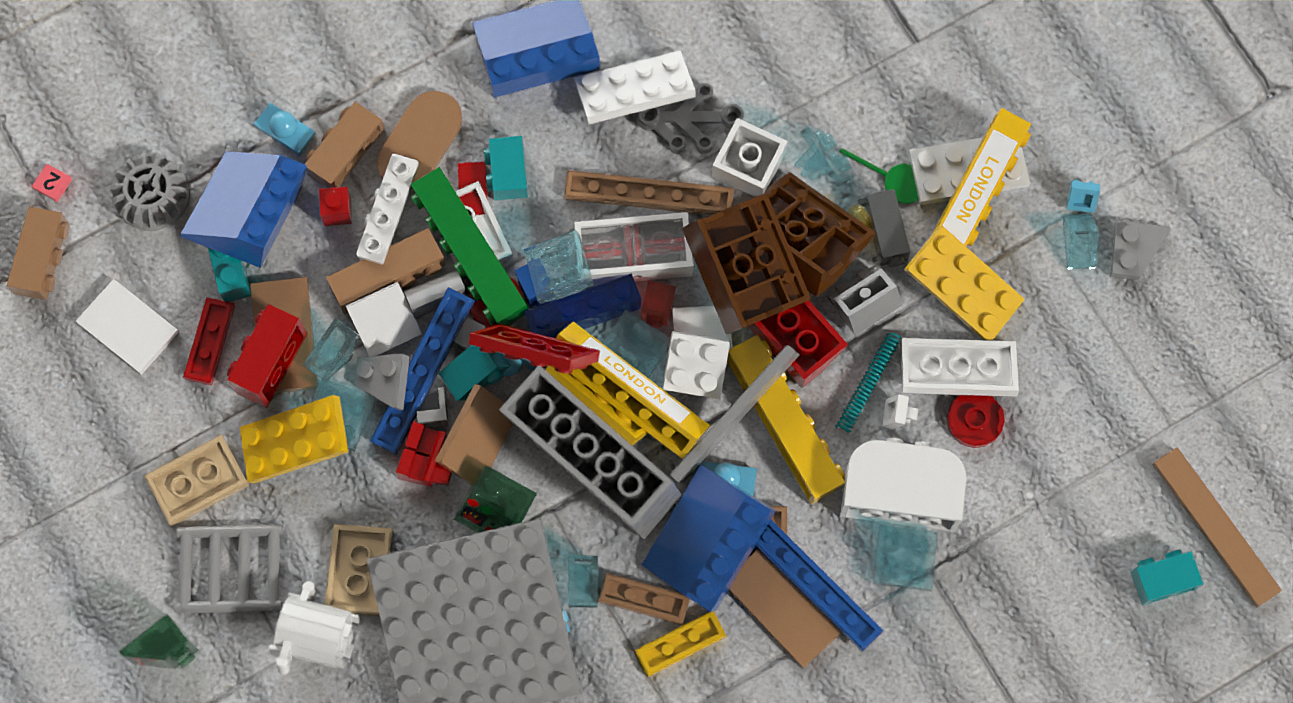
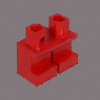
M413 421L405 444L406 449L404 448L396 471L398 479L431 488L433 483L448 486L452 472L435 461L447 438L446 432H438Z

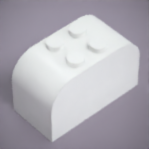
M887 438L886 441H869L860 445L853 452L845 471V484L842 489L839 517L948 532L956 531L963 518L966 471L963 463L954 453L946 449L935 448L933 444L928 442H915V445L905 444L902 439Z

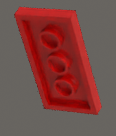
M502 324L471 332L469 336V344L480 347L479 350L481 352L504 353V357L507 359L530 360V365L552 366L559 373L570 374L572 370L585 369L587 365L599 362L600 350Z

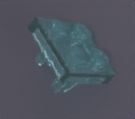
M807 126L800 132L810 146L794 164L796 168L802 167L803 171L800 173L802 177L808 176L810 180H815L828 174L830 178L844 184L854 178L850 172L853 168L851 163L844 155L840 156L835 149L837 143L829 132L825 134L821 128L816 129L811 126Z
M577 230L523 249L537 301L540 304L594 285L581 237Z
M625 310L603 344L649 379L669 350L670 338Z
M321 378L312 402L331 395L340 396L348 450L355 452L376 398L364 392Z
M879 525L873 584L932 591L938 532Z

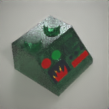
M486 465L479 469L453 520L476 533L520 524L524 520L537 493Z
M166 614L122 648L119 653L134 665L176 669L179 666L183 668L195 659L196 656L194 654L199 649L179 623Z

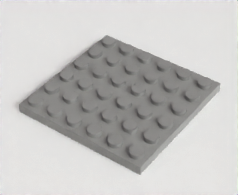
M542 519L367 559L400 703H545L582 693Z

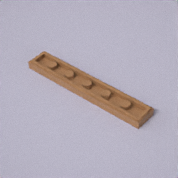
M568 170L564 200L713 215L732 207L734 188Z
M1178 447L1152 464L1256 608L1282 591Z

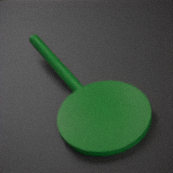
M843 148L839 150L841 154L884 176L885 190L894 189L898 203L911 204L919 200L911 164H898L887 172Z

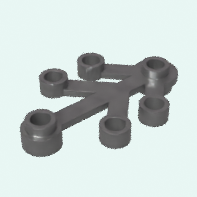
M702 83L697 87L696 97L686 100L676 111H665L672 103L636 112V122L644 130H655L669 143L670 151L678 154L685 149V139L681 135H675L665 124L675 123L696 143L697 150L700 153L707 154L713 148V139L708 135H704L693 123H723L726 127L732 129L735 122H730L727 119L728 116L734 115L743 120L744 111L737 104H729L725 106L723 111H693L701 102H708L713 97L712 86L708 83ZM707 89L710 93L707 96H703L700 94V91ZM650 114L654 116V120L647 121L644 117ZM674 141H680L682 145L680 147H674L672 143ZM707 141L710 145L704 148L700 146V142Z

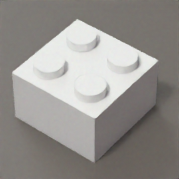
M737 118L713 164L712 177L754 197L762 195L769 187L786 154L788 141Z
M672 331L662 385L663 390L720 399L730 342L723 339Z

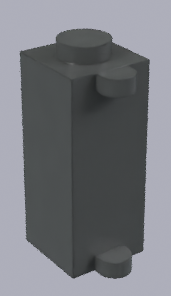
M895 190L867 194L865 198H861L857 202L859 207H865L870 228L876 232L873 240L877 256L872 258L873 264H880V266L888 265L891 268L901 266L908 260L910 248Z

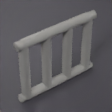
M269 524L177 527V538H180L179 602L175 603L174 612L221 613L282 610V600H279L280 535H283L284 526ZM268 536L266 600H249L250 537ZM221 537H239L237 600L220 601ZM192 538H209L208 601H191Z

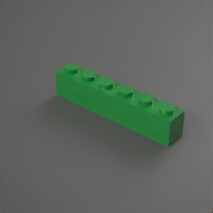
M438 167L413 182L411 186L415 193L410 195L419 210L424 207L429 216L425 218L433 233L438 230L443 237L439 241L447 255L453 253L458 261L453 265L462 279L466 276L472 284L468 289L476 302L479 300L483 301L486 309L482 311L491 325L496 323L497 325L508 326L528 314L529 309L441 168Z

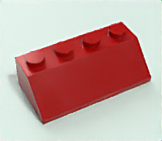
M809 300L747 326L755 336H759L761 341L767 342L774 357L786 345L792 347L799 354L786 371L801 388H804L820 375L848 346L847 342Z

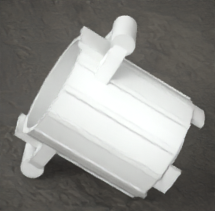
M310 581L305 582L301 595L289 592V597L285 601L276 626L274 644L269 647L270 655L278 657L276 660L277 669L283 675L289 672V665L293 657L333 668H344V660L342 658L350 659L354 645L351 644L353 630L351 628L352 622L359 623V615L352 614L350 611L312 602L315 598L314 584Z

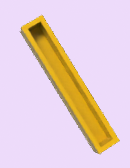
M758 335L729 349L727 363L744 391L773 361L771 358L772 351L767 342L761 341ZM784 372L753 407L809 503L812 505L840 490L845 484L843 480L845 474L838 463L834 464L830 458L829 446L823 438L819 439L814 431L816 426L809 414H804L800 407L801 400L794 389L790 390L785 382L787 377Z

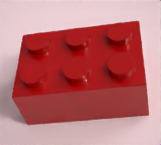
M270 304L267 305L265 311L261 310L258 313L254 323L256 327L252 335L246 336L241 345L242 353L237 361L231 363L227 371V381L237 395L267 409L308 334L298 317Z

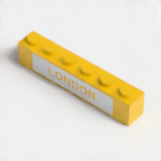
M1004 108L996 112L934 231L938 226H944L965 246L973 245L979 234V231L975 230L980 220L985 222L992 210L989 203L993 195L998 197L1005 185L1002 178L1006 171L1011 173L1018 161V157L1015 154L1019 146L1024 148L1031 136V133L1028 132L1031 126L1030 122Z
M574 321L556 337L559 340L600 350L599 362L587 365L585 369L572 370L571 374L682 459L696 446L709 429L710 425Z

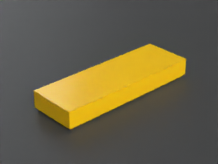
M709 611L636 649L635 653L649 678L726 638L727 635L714 611Z

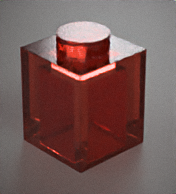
M648 280L641 310V321H646L645 324L656 328H661L662 325L669 326L676 296V286Z

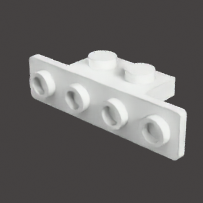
M397 154L391 155L380 189L377 188L374 193L372 202L374 205L371 214L368 213L364 221V233L356 253L358 258L378 264L384 263L419 166L417 160Z

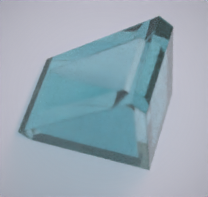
M1063 214L1067 269H1095L1099 230L1092 214Z
M335 318L303 366L327 382L352 359L359 334Z
M569 555L568 607L598 608V556Z

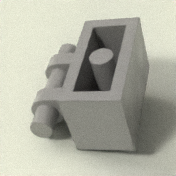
M875 265L868 270L863 269L856 273L857 277L846 284H839L835 287V291L827 295L831 304H836L841 319L854 335L862 332L902 306L897 286L882 268L878 270Z

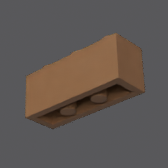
M356 101L350 108L346 107L341 112L339 122L333 129L329 128L325 132L320 146L316 150H311L305 158L307 175L326 188L339 187L384 131L382 119Z
M28 207L6 285L13 294L47 300L48 293L53 291L55 286L54 271L62 260L63 239H67L70 225L62 212Z

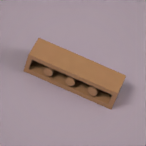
M429 228L390 246L383 264L363 259L326 277L343 314H347V305L396 282L399 283L402 289L408 288L416 283V279L424 275L432 276L440 272L442 267L445 266V261Z

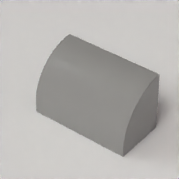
M456 270L403 291L415 319L436 311L448 287L467 296L465 287Z

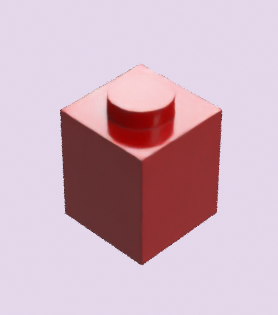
M348 188L319 189L320 216L324 226L352 224L351 196Z

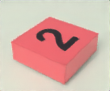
M46 164L31 187L42 195L58 202L71 183L72 178Z

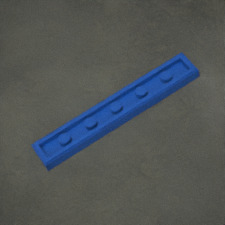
M449 287L447 288L409 363L403 410H398L388 405L370 442L393 454H398L417 416V411L423 405L475 300Z
M770 520L755 547L863 652L884 630L786 533Z

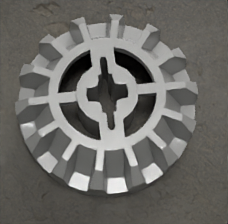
M145 153L141 154L142 158L135 161L131 158L126 161L127 166L122 171L119 169L116 171V180L111 184L110 190L113 197L112 203L127 224L143 231H157L173 225L181 218L189 203L190 188L184 173L174 161L167 160L161 154H158L156 157H150ZM152 169L149 174H144L138 179L133 176L140 170ZM129 181L135 183L134 190L136 195L133 199L130 198L128 193ZM166 183V191L164 192L163 187Z

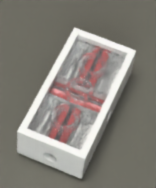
M688 212L574 222L580 286L692 277L693 275L692 253L681 229L689 224Z

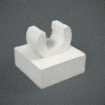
M898 394L886 399L882 427L895 429L905 425V423L909 424L910 420L917 421L918 409L908 407V396Z

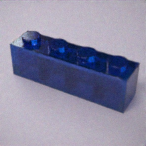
M631 273L524 311L525 321L529 332L556 339L558 334L573 321L581 328L587 329L642 309V298Z

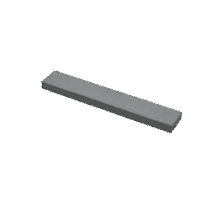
M786 345L671 472V476L677 482L684 483L797 359L799 354L792 347Z

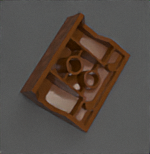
M788 172L769 186L765 192L769 197L806 288L815 297H818L837 281L875 236V231L791 172Z
M767 193L706 218L698 219L681 228L726 335L811 299Z

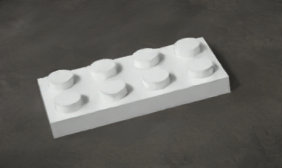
M681 51L574 78L588 125L696 97L695 88Z
M983 138L909 150L908 155L912 165L920 205L951 199ZM1020 146L1015 154L1018 157L1015 167L1011 173L1006 171L1002 178V181L1005 182L1002 191L1025 188L1030 185L1023 150Z
M901 339L902 393L1018 396L1016 341Z

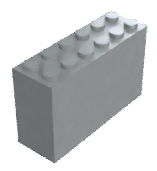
M540 365L499 409L519 431L643 540L682 497L670 478Z

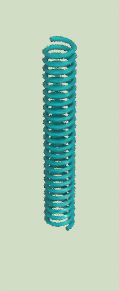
M892 332L886 334L887 336L884 337L882 344H880L876 356L871 360L872 363L869 364L870 367L867 368L868 371H865L863 379H861L859 386L856 387L857 390L854 391L853 398H850L844 413L841 414L842 417L839 418L840 421H837L836 429L840 427L846 432H851L852 425H855V421L858 420L857 417H860L859 413H862L861 409H864L863 405H866L865 402L868 401L870 394L873 393L872 390H875L874 386H877L875 382H879L880 375H883L882 371H885L884 367H887L886 363H890L889 360L892 359L893 352H896L895 348H898L897 344H900L899 340L889 335L902 339L901 336Z

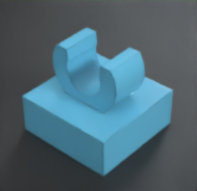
M1078 179L1072 181L1066 202L1067 209L1095 213L1100 194V184H1094L1093 181H1089V183L1079 182Z

